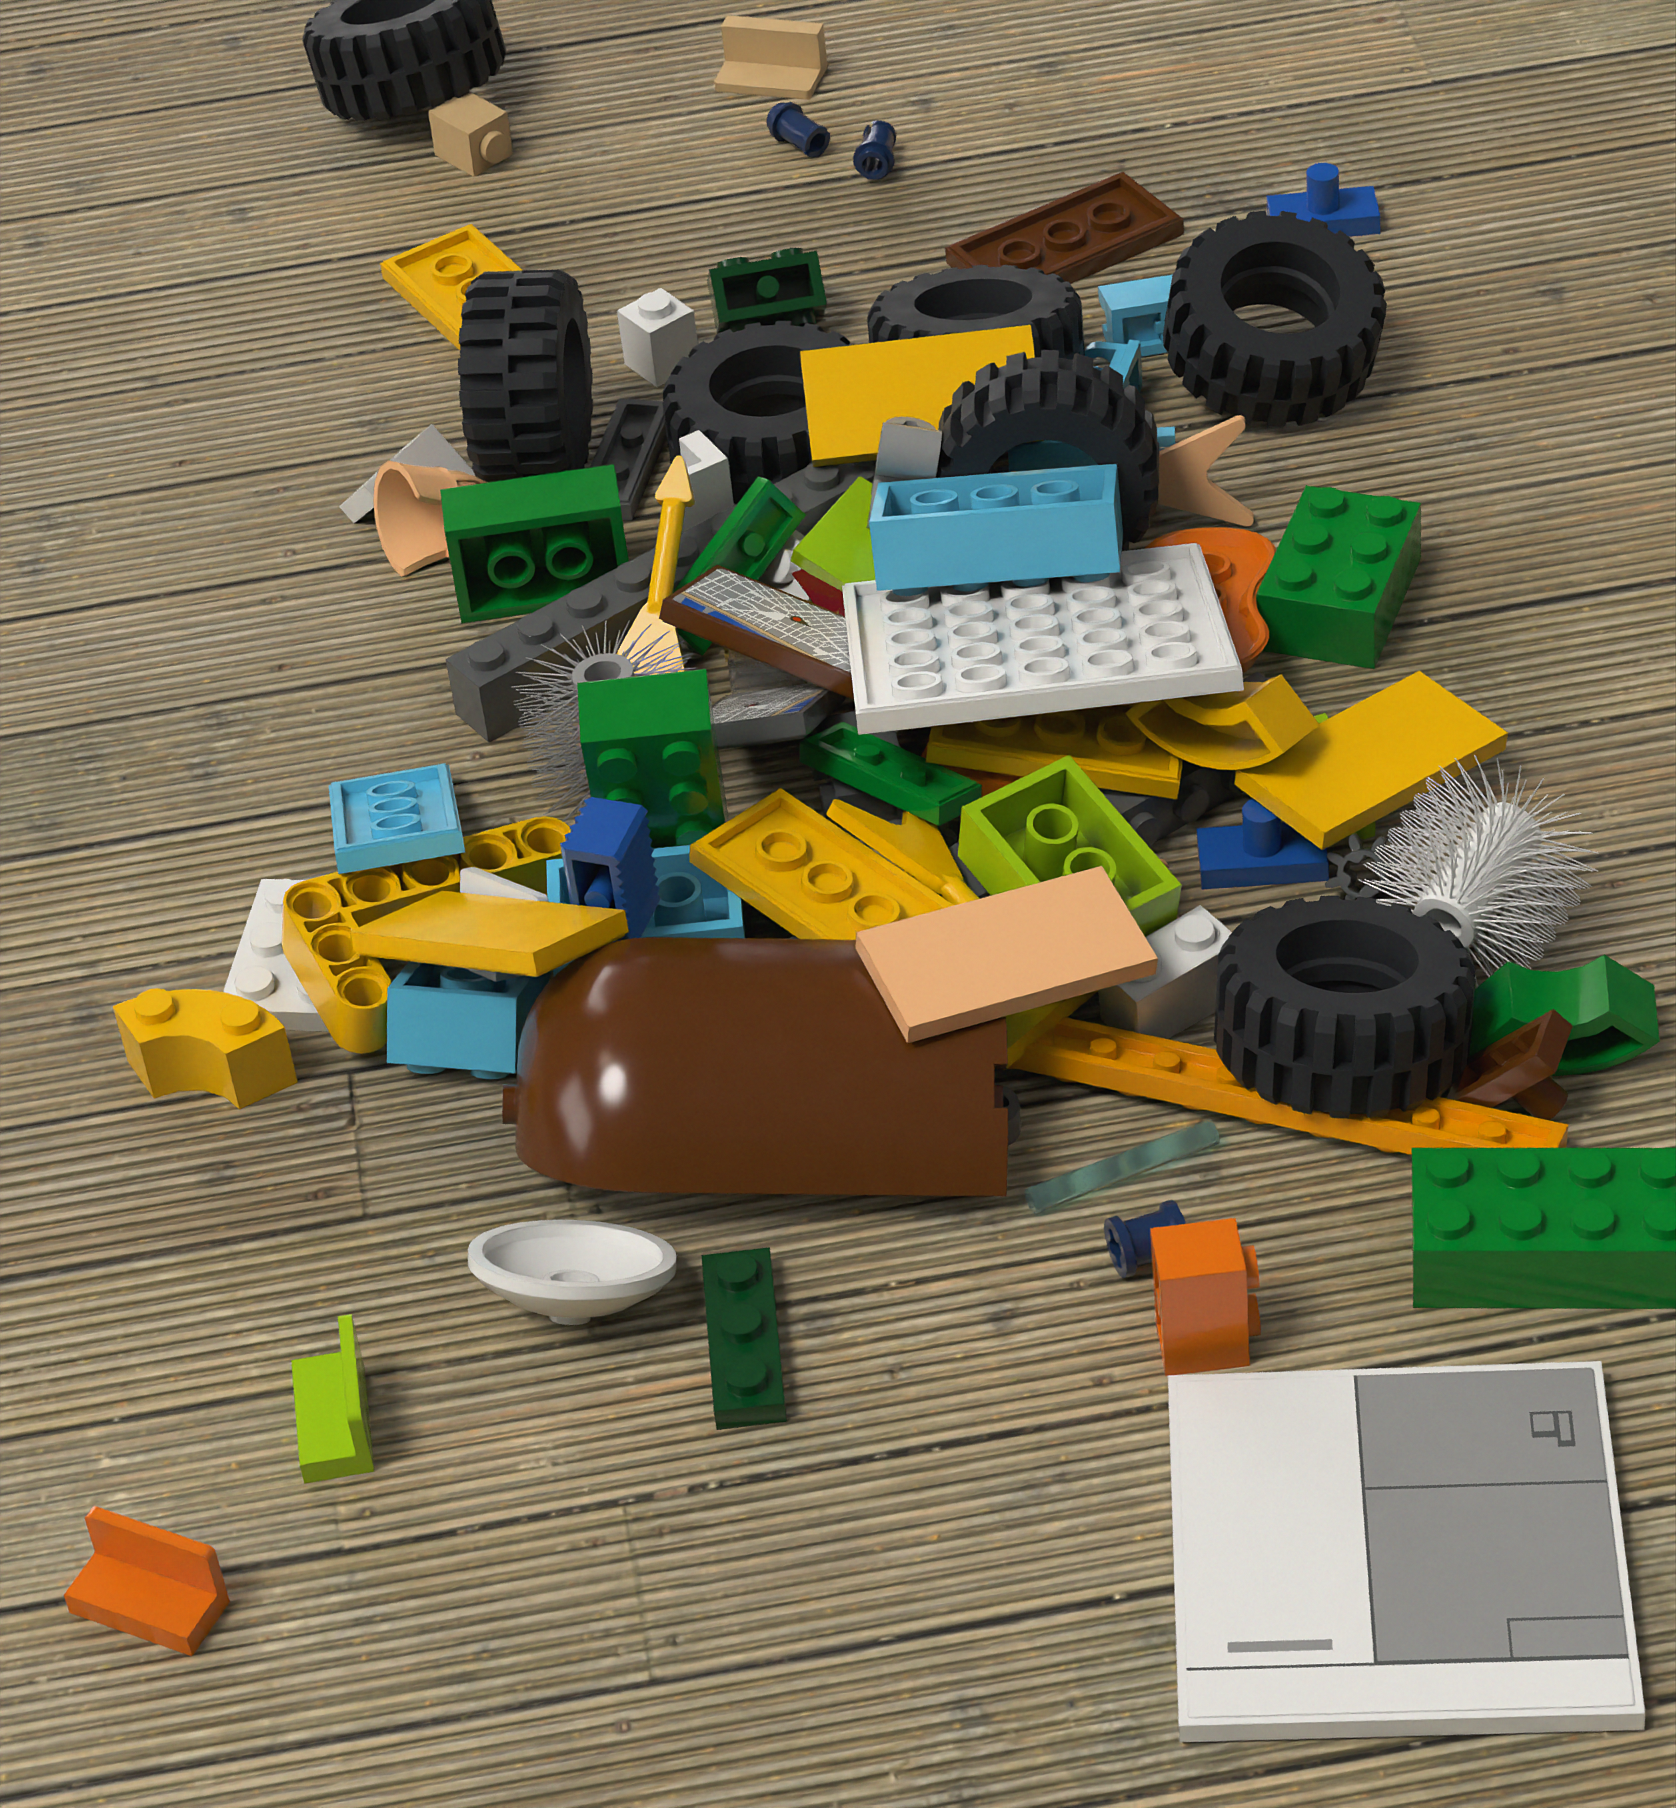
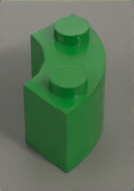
M1605 954L1582 967L1559 972L1530 970L1508 961L1475 989L1469 1056H1473L1478 1051L1552 1009H1555L1573 1027L1556 1073L1550 1076L1584 1074L1609 1068L1640 1055L1660 1042L1654 984Z

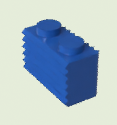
M595 797L584 800L585 807L579 809L580 815L574 817L575 824L570 826V833L565 834L566 841L560 843L570 904L625 910L629 932L624 937L613 942L641 938L661 899L657 894L660 889L656 885L658 878L654 875L657 869L653 866V863L656 859L651 856L654 851L650 847L652 839L648 837L651 830L647 827L649 820L645 817L648 810L639 804Z

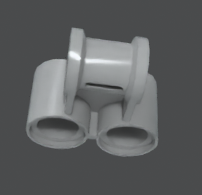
M894 417L883 422L866 528H870L869 520L878 483L936 478L942 431L936 430L933 425L924 420L913 417Z

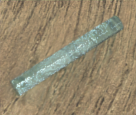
M1211 1119L1202 1121L1026 1188L1024 1193L1027 1204L1033 1214L1043 1212L1218 1145L1220 1143L1219 1133Z

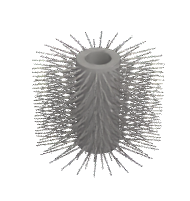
M630 620L618 642L619 630L613 654L610 653L611 641H609V653H606L607 621H605L603 654L600 653L596 633L598 655H595L582 625L593 654L591 656L586 645L590 655L589 658H586L574 639L573 641L580 652L560 633L584 659L581 662L577 659V663L571 660L565 653L562 655L553 648L550 649L541 644V646L560 655L575 666L574 669L525 657L545 665L560 674L516 673L565 676L569 679L565 681L522 674V676H528L530 679L541 683L512 687L538 685L553 687L515 689V691H552L545 693L520 692L526 693V696L531 697L514 701L518 702L534 697V699L538 700L514 705L537 701L546 702L545 704L516 707L539 706L534 709H519V711H528L522 715L530 713L519 719L528 716L536 717L518 721V723L535 718L543 719L518 724L520 726L539 722L534 726L520 727H535L533 729H524V731H533L528 732L529 734L527 735L536 734L523 739L541 736L523 741L522 743L539 738L546 739L523 744L524 746L544 742L541 745L525 747H540L538 749H528L537 751L533 752L531 756L541 753L528 758V760L540 755L545 756L527 761V763L543 758L551 759L527 764L533 765L548 762L546 765L529 767H544L542 769H532L539 770L537 771L539 773L535 774V776L545 773L532 779L550 773L555 774L531 782L560 775L554 780L531 785L554 781L549 785L533 786H550L545 790L558 785L539 794L540 796L562 785L572 784L536 798L539 799L572 787L568 792L535 801L538 802L564 795L552 808L547 810L549 812L543 815L583 798L576 808L563 819L564 822L579 811L578 808L584 803V800L591 797L589 790L588 793L553 809L589 788V786L580 788L588 780H584L587 775L585 766L581 765L584 763V759L580 760L583 757L581 746L576 745L580 743V739L576 740L580 737V725L572 726L574 723L579 724L577 683L696 669V667L684 669L679 667L674 669L688 662L685 661L668 670L657 671L691 658L688 657L657 668L663 662L693 654L665 660L668 655L674 652L672 650L677 647L638 667L640 662L684 642V640L645 657L663 636L668 633L666 632L627 659L636 642L651 624L641 632L635 641H632L630 647L625 652L623 650L622 655L616 654ZM649 646H651V647H650L649 649H647L641 656H639L634 662L631 663V661H630L631 659H633L635 656H637L638 654H640V653H641L642 651H644L646 648H648ZM665 654H667L665 657H663L662 659H660V660L657 661L656 663H652V662H654L655 660H657V659H659L660 657H662V656H664ZM552 666H556V667H560V668H563V669L571 670V671H573V672H572V674H571V673L565 672V671H563V670L557 669V668L552 667ZM649 667L642 673H635L642 668ZM535 678L546 679V680H552V681H557V682H547V681H543V680H539V679H535ZM559 683H570L573 685L564 686L560 685ZM560 691V692H562V693H564V694H551V693ZM541 695H553L554 697H541ZM565 696L572 698L570 700H561ZM545 705H553V706L548 707V708H546V709H538V708L543 707V706H545ZM545 710H556L550 713H540ZM550 725H558V726L553 727V728H550V729H543V728L548 727V726H550ZM550 730H556L554 733H544ZM554 745H563L557 748L548 749ZM560 750L559 753H551V751ZM569 764L561 768H554L558 765ZM581 770H585L583 774L577 773ZM573 778V779L568 780V781H566V782H564V783H560L561 781H563V780H565V779ZM579 791V792L575 793L574 795L568 797L567 799L563 800L564 798H566L567 796H569V795L572 794L573 792Z

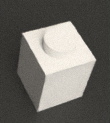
M662 288L646 293L638 300L617 310L625 365L656 387L666 383L672 370L681 358H689L688 355L692 348L698 345L694 310Z

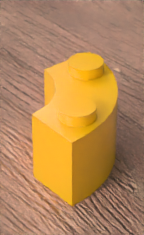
M1282 674L1265 682H1243L1244 690L1138 702L1125 713L1149 739L1172 755L1202 767L1219 770L1247 769L1272 761L1320 725Z
M155 988L146 990L136 998L113 1006L127 1061L154 1099L178 1091H206L225 1097L240 1110L298 1083L285 1027L274 1015L252 1000L213 990L181 989L166 991Z

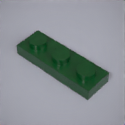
M770 1247L701 1255L716 1429L722 1430L787 1422Z

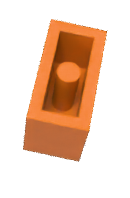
M1236 1218L1150 1228L1155 1324L1165 1376L1250 1366L1249 1337L1261 1335V1323L1256 1294H1247V1289L1259 1288V1271L1254 1245L1241 1246Z

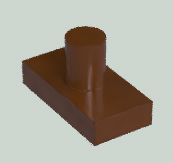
M1552 1009L1478 1051L1473 1056H1469L1467 1058V1066L1452 1084L1447 1099L1493 1108L1512 1097L1533 1117L1551 1120L1560 1112L1568 1099V1093L1550 1075L1556 1073L1573 1026L1555 1009Z

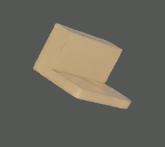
M726 16L721 25L725 62L714 80L716 91L805 100L812 98L828 67L823 23Z

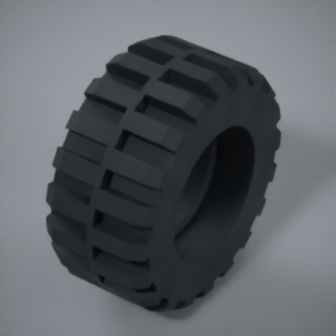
M334 0L330 6L319 9L315 13L314 18H309L302 37L323 106L341 119L348 120L353 118L355 121H367L370 118H377L378 120L390 119L392 116L400 114L405 116L417 113L418 110L427 107H437L454 97L460 98L468 94L470 89L480 87L488 82L489 76H495L500 71L506 55V47L492 0Z
M1266 211L1250 212L1247 214L1246 219L1238 220L1236 216L1217 223L1216 231L1208 228L1193 239L1192 245L1183 250L1177 260L1176 270L1172 275L1163 330V344L1168 352L1167 360L1173 373L1178 378L1183 377L1182 385L1196 399L1203 396L1206 399L1205 405L1220 415L1224 411L1236 416L1241 415L1245 418L1248 425L1252 424V420L1267 422V428H1283L1286 422L1296 421L1298 426L1313 423L1318 420L1319 413H1323L1325 417H1328L1343 409L1346 401L1349 402L1359 395L1364 389L1366 379L1371 376L1386 317L1387 303L1384 300L1385 287L1382 278L1377 271L1373 272L1375 265L1364 250H1354L1355 242L1341 230L1336 234L1327 230L1328 225L1326 222L1313 217L1308 222L1297 219V213L1281 211L1279 216H1267ZM1250 305L1279 306L1300 314L1310 321L1315 328L1292 334L1268 332L1246 323L1233 311Z
M973 265L972 268L966 269L954 267L942 269V272L935 274L924 273L914 276V279L911 281H901L892 285L890 291L884 290L874 301L867 316L869 343L1031 325L1035 358L1041 357V350H1059V358L1073 360L1076 353L1085 356L1080 296L1070 283L1065 282L1062 277L1054 273L1046 275L1043 270L1035 268L1025 270L1018 269V266L1002 265L1001 267Z
M558 269L482 273L471 281V285L466 290V302L463 303L461 312L462 327L459 329L460 358H458V375H460L459 398L463 414L462 427L464 437L467 440V454L469 460L473 462L472 470L475 476L486 482H495L584 469V464L588 461V445L591 442L593 374L590 360L591 344L590 338H588L587 315L583 308L584 300L581 291L578 290L576 279Z
M776 321L775 325L761 326L760 322L748 324L741 331L732 332L729 329L718 333L714 341L710 343L702 341L692 348L688 355L689 358L682 357L676 364L665 383L662 393L670 463L672 464L676 456H681L679 438L699 430L728 458L734 505L740 502L758 476L768 479L775 484L804 469L812 463L800 351L856 344H850V341L845 336L835 331L827 334L818 325L806 323L804 327L793 326L791 321Z
M1041 350V357L1027 359L1025 352L1007 356L1005 366L998 368L995 363H990L976 371L975 385L970 381L963 382L953 393L952 404L943 410L938 425V430L942 431V440L936 478L998 473L993 467V463L1013 447L1037 440L1059 441L1084 451L1098 465L1117 464L1123 526L1122 551H1129V541L1133 544L1141 541L1148 530L1149 517L1155 514L1159 499V443L1157 442V426L1153 414L1145 410V399L1136 387L1129 385L1123 389V375L1110 366H1104L1100 371L1093 367V358L1077 353L1074 355L1073 360L1059 358V350Z
M1339 895L1320 896L1318 901L1306 902L1303 898L1289 900L1279 909L1269 906L1258 911L1251 920L1245 919L1239 924L1220 949L1218 955L1214 1041L1217 1044L1216 1051L1228 1071L1247 1090L1255 1087L1262 1099L1275 1105L1280 1101L1291 1104L1293 1111L1311 1115L1314 1110L1330 1113V1118L1349 1119L1350 1114L1366 1113L1368 1118L1387 1116L1388 1112L1392 1109L1399 1108L1401 1111L1406 1112L1418 1108L1425 1098L1434 1100L1443 1094L1458 1079L1467 1066V1057L1470 1055L1476 986V969L1473 960L1458 937L1451 930L1444 931L1439 921L1426 914L1421 917L1416 916L1409 907L1396 903L1386 906L1377 904L1376 899L1357 897V901L1340 900Z

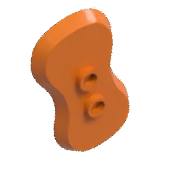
M1223 527L1178 530L1166 533L1153 540L1144 549L1190 543L1200 544L1242 667V673H1245L1253 666L1269 639L1268 626L1257 609L1256 594L1276 552L1274 544L1268 538L1256 532Z

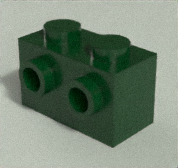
M788 248L771 253V259L749 262L748 257H737L717 263V268L709 269L707 284L716 333L718 334L729 329L732 332L744 330L745 325L759 322L761 326L775 325L776 321H791L793 326L804 327L806 323L816 325L815 318L824 316L827 306L818 252L803 253L802 248Z

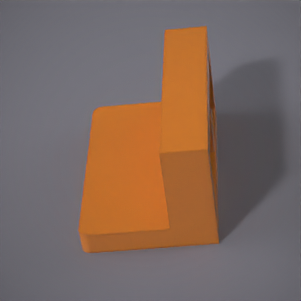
M93 1506L85 1517V1522L95 1553L64 1594L69 1613L193 1656L230 1603L215 1549L199 1541Z

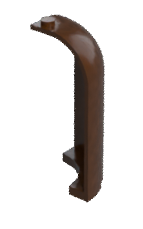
M644 937L620 940L606 944L570 962L551 979L536 998L521 1033L518 1049L516 1085L503 1084L502 1122L503 1124L516 1125V1154L525 1165L550 1178L595 1189L640 1193L1007 1197L1008 1108H1003V1085H994V1069H1007L1008 1065L1006 1017H1000L907 1043L855 948L856 940Z

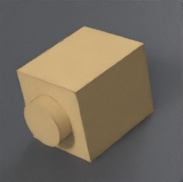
M469 91L468 94L460 98L454 97L428 112L435 155L473 177L513 155L507 112Z

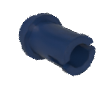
M780 102L774 105L767 115L766 124L770 135L777 141H788L811 158L820 156L827 149L831 137L827 131L828 129L805 116L803 109L794 102Z
M875 120L872 122V128L867 125L863 132V141L854 152L853 164L856 170L867 179H880L887 176L893 169L895 158L892 149L897 136L891 124L883 120Z

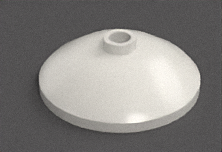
M539 1220L509 1224L480 1234L472 1240L468 1248V1267L485 1287L522 1309L548 1315L551 1321L563 1325L585 1324L591 1320V1317L622 1311L659 1292L676 1273V1251L663 1239L635 1228L597 1221Z

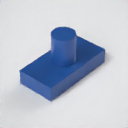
M1316 163L1307 169V192L1266 196L1267 216H1279L1281 211L1297 213V219L1310 222L1313 217L1326 222L1328 225L1327 230L1335 234L1339 230L1349 237L1380 234V212L1374 186L1339 189V169L1333 164Z
M1253 798L1248 800L1242 807V825L1197 828V849L1202 890L1329 880L1327 848L1321 850L1288 824L1281 822L1280 818Z

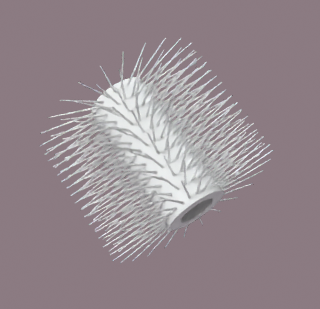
M1474 755L1481 770L1488 800L1456 758L1454 759L1458 763L1469 792L1439 765L1440 771L1443 774L1442 777L1445 779L1449 790L1429 777L1428 779L1450 793L1452 798L1430 781L1428 782L1454 802L1456 807L1452 806L1426 782L1431 796L1422 793L1423 795L1418 793V795L1431 801L1436 807L1421 797H1417L1436 809L1439 814H1436L1416 797H1413L1431 812H1427L1415 800H1413L1416 803L1414 805L1418 810H1415L1416 812L1409 811L1421 817H1417L1406 810L1405 812L1420 819L1423 824L1405 812L1402 813L1423 826L1425 830L1419 828L1403 814H1400L1418 829H1414L1402 817L1400 818L1410 829L1403 822L1401 823L1405 827L1403 829L1397 828L1407 834L1395 828L1392 829L1405 835L1410 841L1393 830H1389L1411 844V846H1407L1392 833L1390 834L1404 846H1400L1390 835L1388 836L1397 846L1390 839L1388 840L1392 845L1384 844V846L1393 849L1395 853L1382 845L1380 846L1398 856L1401 861L1377 846L1378 849L1400 864L1392 862L1375 848L1378 853L1391 862L1387 863L1374 852L1385 864L1377 863L1390 867L1392 870L1374 862L1371 863L1397 874L1403 881L1367 862L1370 866L1398 881L1391 882L1364 864L1387 880L1380 882L1364 879L1365 881L1411 898L1403 899L1360 879L1358 880L1397 898L1376 899V903L1391 906L1390 904L1378 902L1383 901L1415 906V909L1411 910L1414 915L1421 917L1426 914L1439 921L1444 931L1451 930L1458 937L1468 954L1470 955L1471 953L1487 976L1490 977L1468 946L1471 944L1475 948L1491 975L1494 973L1489 961L1497 969L1500 968L1486 955L1485 948L1501 966L1503 964L1492 952L1497 954L1504 964L1509 961L1505 955L1507 954L1523 966L1502 948L1503 946L1508 948L1530 968L1515 952L1519 953L1528 964L1530 963L1526 960L1527 957L1535 961L1536 959L1525 955L1524 952L1539 960L1540 958L1524 950L1521 945L1541 958L1543 957L1520 942L1519 939L1524 940L1544 955L1528 941L1533 942L1542 951L1544 950L1539 942H1544L1539 939L1548 943L1549 941L1538 937L1535 933L1551 942L1553 941L1535 931L1533 926L1555 940V938L1533 923L1539 924L1556 937L1541 923L1545 924L1556 934L1551 924L1556 925L1555 923L1561 925V923L1548 918V915L1564 924L1565 922L1550 915L1544 908L1566 921L1544 905L1551 906L1567 920L1568 918L1553 907V905L1557 906L1564 914L1566 913L1560 907L1567 911L1563 906H1574L1560 900L1559 897L1578 906L1555 893L1552 887L1577 904L1580 903L1556 887L1564 889L1579 902H1581L1579 900L1580 897L1572 889H1586L1556 875L1551 869L1587 888L1592 886L1568 869L1588 870L1591 872L1594 870L1598 872V870L1558 853V851L1593 852L1597 854L1598 852L1543 839L1566 834H1593L1581 831L1568 832L1569 830L1563 832H1552L1555 829L1551 831L1540 830V825L1581 814L1577 813L1557 818L1567 813L1565 812L1538 823L1551 814V811L1538 821L1534 820L1533 817L1565 794L1530 815L1548 794L1529 813L1525 811L1544 780L1543 778L1522 809L1518 807L1527 781L1525 780L1516 803L1521 771L1520 765L1515 796L1510 804L1506 803L1509 783H1507L1506 794L1504 795L1503 770L1501 778L1497 758L1502 791V802L1497 803L1476 755ZM1442 770L1471 797L1472 803L1452 783V781L1442 772ZM1467 777L1470 779V781H1471L1472 784L1475 786V788L1477 789V791L1480 793V795L1483 797V799L1485 800V802L1488 804V807H1487V808L1484 807L1483 803L1481 802L1480 798H1479L1478 795L1476 794L1475 790L1473 789V787H1472V785L1470 784V782H1469V780L1467 779ZM1449 782L1455 787V789L1462 795V797L1466 801L1462 800L1458 796V794L1455 792V790L1452 788ZM1431 789H1432L1436 794H1438L1445 802L1441 801V800L1431 791ZM1457 799L1460 800V802L1463 804V806H1464L1465 808H1463V807L1459 804V802H1458ZM1445 805L1450 806L1456 813L1449 810ZM1466 805L1474 810L1475 815L1471 813ZM1479 806L1483 808V813L1481 812ZM1443 809L1447 810L1452 817L1448 816ZM1467 815L1471 816L1475 822H1471ZM1432 822L1437 823L1442 829L1436 827ZM1419 839L1424 840L1430 847L1423 844ZM1544 841V842L1553 843V844H1557V845H1562V846H1566V847H1571V848H1575V849L1563 848V847H1556V846H1549V845H1542L1541 842ZM1553 852L1557 855H1560L1564 858L1581 864L1587 868L1547 855L1545 853ZM1409 853L1415 854L1417 858L1411 856ZM1536 854L1543 855L1550 861L1540 859L1536 856ZM1405 855L1412 858L1417 864L1409 861ZM1531 859L1537 860L1540 863H1533ZM1553 859L1558 860V861H1561V862H1564V863H1567V864H1570V865H1573V866H1576V867H1572V866H1568V865H1564V864L1557 863V862L1554 861ZM1547 863L1556 864L1558 866L1549 865ZM1558 869H1564V870H1566L1567 872H1569L1570 874H1572L1573 876H1575V877L1578 878L1579 880L1583 881L1584 883H1586V884L1589 885L1590 887H1588V886L1584 885L1583 883H1581V882L1575 880L1574 878L1568 876L1567 874L1561 872V871L1558 870ZM1396 870L1403 872L1408 877L1399 874ZM1430 870H1434L1437 874L1431 873ZM1547 873L1555 876L1559 880L1551 878ZM1561 879H1563V880H1565V881H1567V882H1569V883H1572V884H1574V885H1576V886L1567 884V883L1563 882ZM1378 883H1382V884H1386V885H1390V886L1397 887V888L1400 889L1401 891L1396 890V889H1393V888H1390V887H1387V886H1384V885H1381V884H1378ZM1396 884L1405 885V886H1407V887H1409V888L1401 887V886H1398V885H1396ZM1414 887L1422 888L1423 891H1419ZM1539 887L1546 889L1549 894L1543 892ZM1567 887L1569 890H1571L1579 899H1577L1565 888ZM1405 890L1416 892L1420 897L1413 896ZM1538 892L1544 894L1547 898L1540 896ZM1527 905H1530V906L1534 907V908L1538 911V913L1535 912V911H1533V910H1532L1529 906H1527ZM1526 910L1532 912L1535 916L1528 914ZM1495 912L1500 913L1502 917L1497 916ZM1495 922H1499L1501 926L1496 925ZM1515 923H1518V924L1522 925L1527 931L1521 929V928H1520L1517 924H1515ZM1514 928L1520 930L1523 934L1516 932ZM1482 930L1488 931L1491 938L1487 937ZM1506 936L1511 937L1514 943H1512ZM1482 937L1488 941L1492 948L1483 943ZM1473 940L1477 941L1479 948L1474 944ZM1502 940L1510 943L1514 949L1508 947ZM1493 944L1499 949V951L1501 952V954L1498 953V951H1497L1496 948L1493 946Z

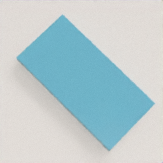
M446 763L338 781L329 785L334 850L339 874L465 853L450 767Z

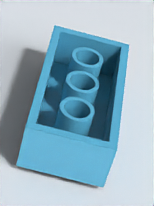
M1117 464L878 483L869 520L877 591L892 590L895 595L913 596L927 591L928 587L952 585L953 589L957 591H975L985 588L989 582L1012 580L1013 584L1017 586L1031 587L1044 584L1051 577L1073 576L1076 581L1095 582L1109 577L1110 573L1120 572L1123 526Z

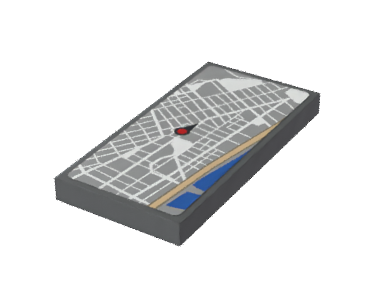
M813 683L725 695L712 705L718 749L805 738L846 700V697Z

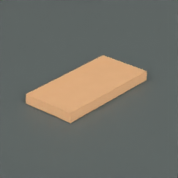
M1102 866L856 932L855 948L907 1043L1156 974L1158 957Z

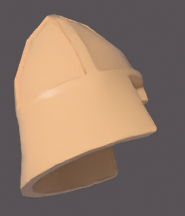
M390 460L380 466L374 483L373 505L375 523L381 546L388 561L401 577L445 557L449 558L440 489L488 482L462 471L447 470L439 466H415Z

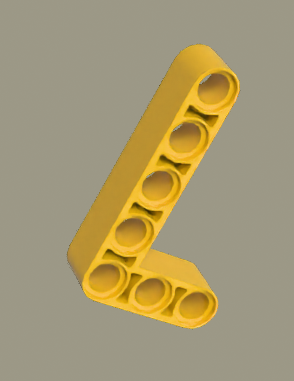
M547 816L534 817L463 837L465 853L343 874L334 872L292 885L285 892L283 898L281 943L283 953L333 1040L341 1048L360 1054L374 1052L387 1043V988L391 984V980L377 957L361 956L353 952L349 931L440 891L460 892V871L469 867L479 868L547 895L546 860L562 859L560 843L566 841L565 834L570 833V827L557 818Z

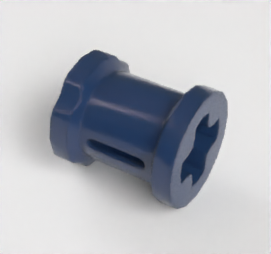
M1172 1199L1159 1204L1158 1211L1122 1221L1120 1217L1113 1216L1104 1221L1107 1248L1116 1271L1123 1279L1134 1276L1137 1267L1152 1263L1150 1228L1186 1224L1185 1218L1175 1201Z

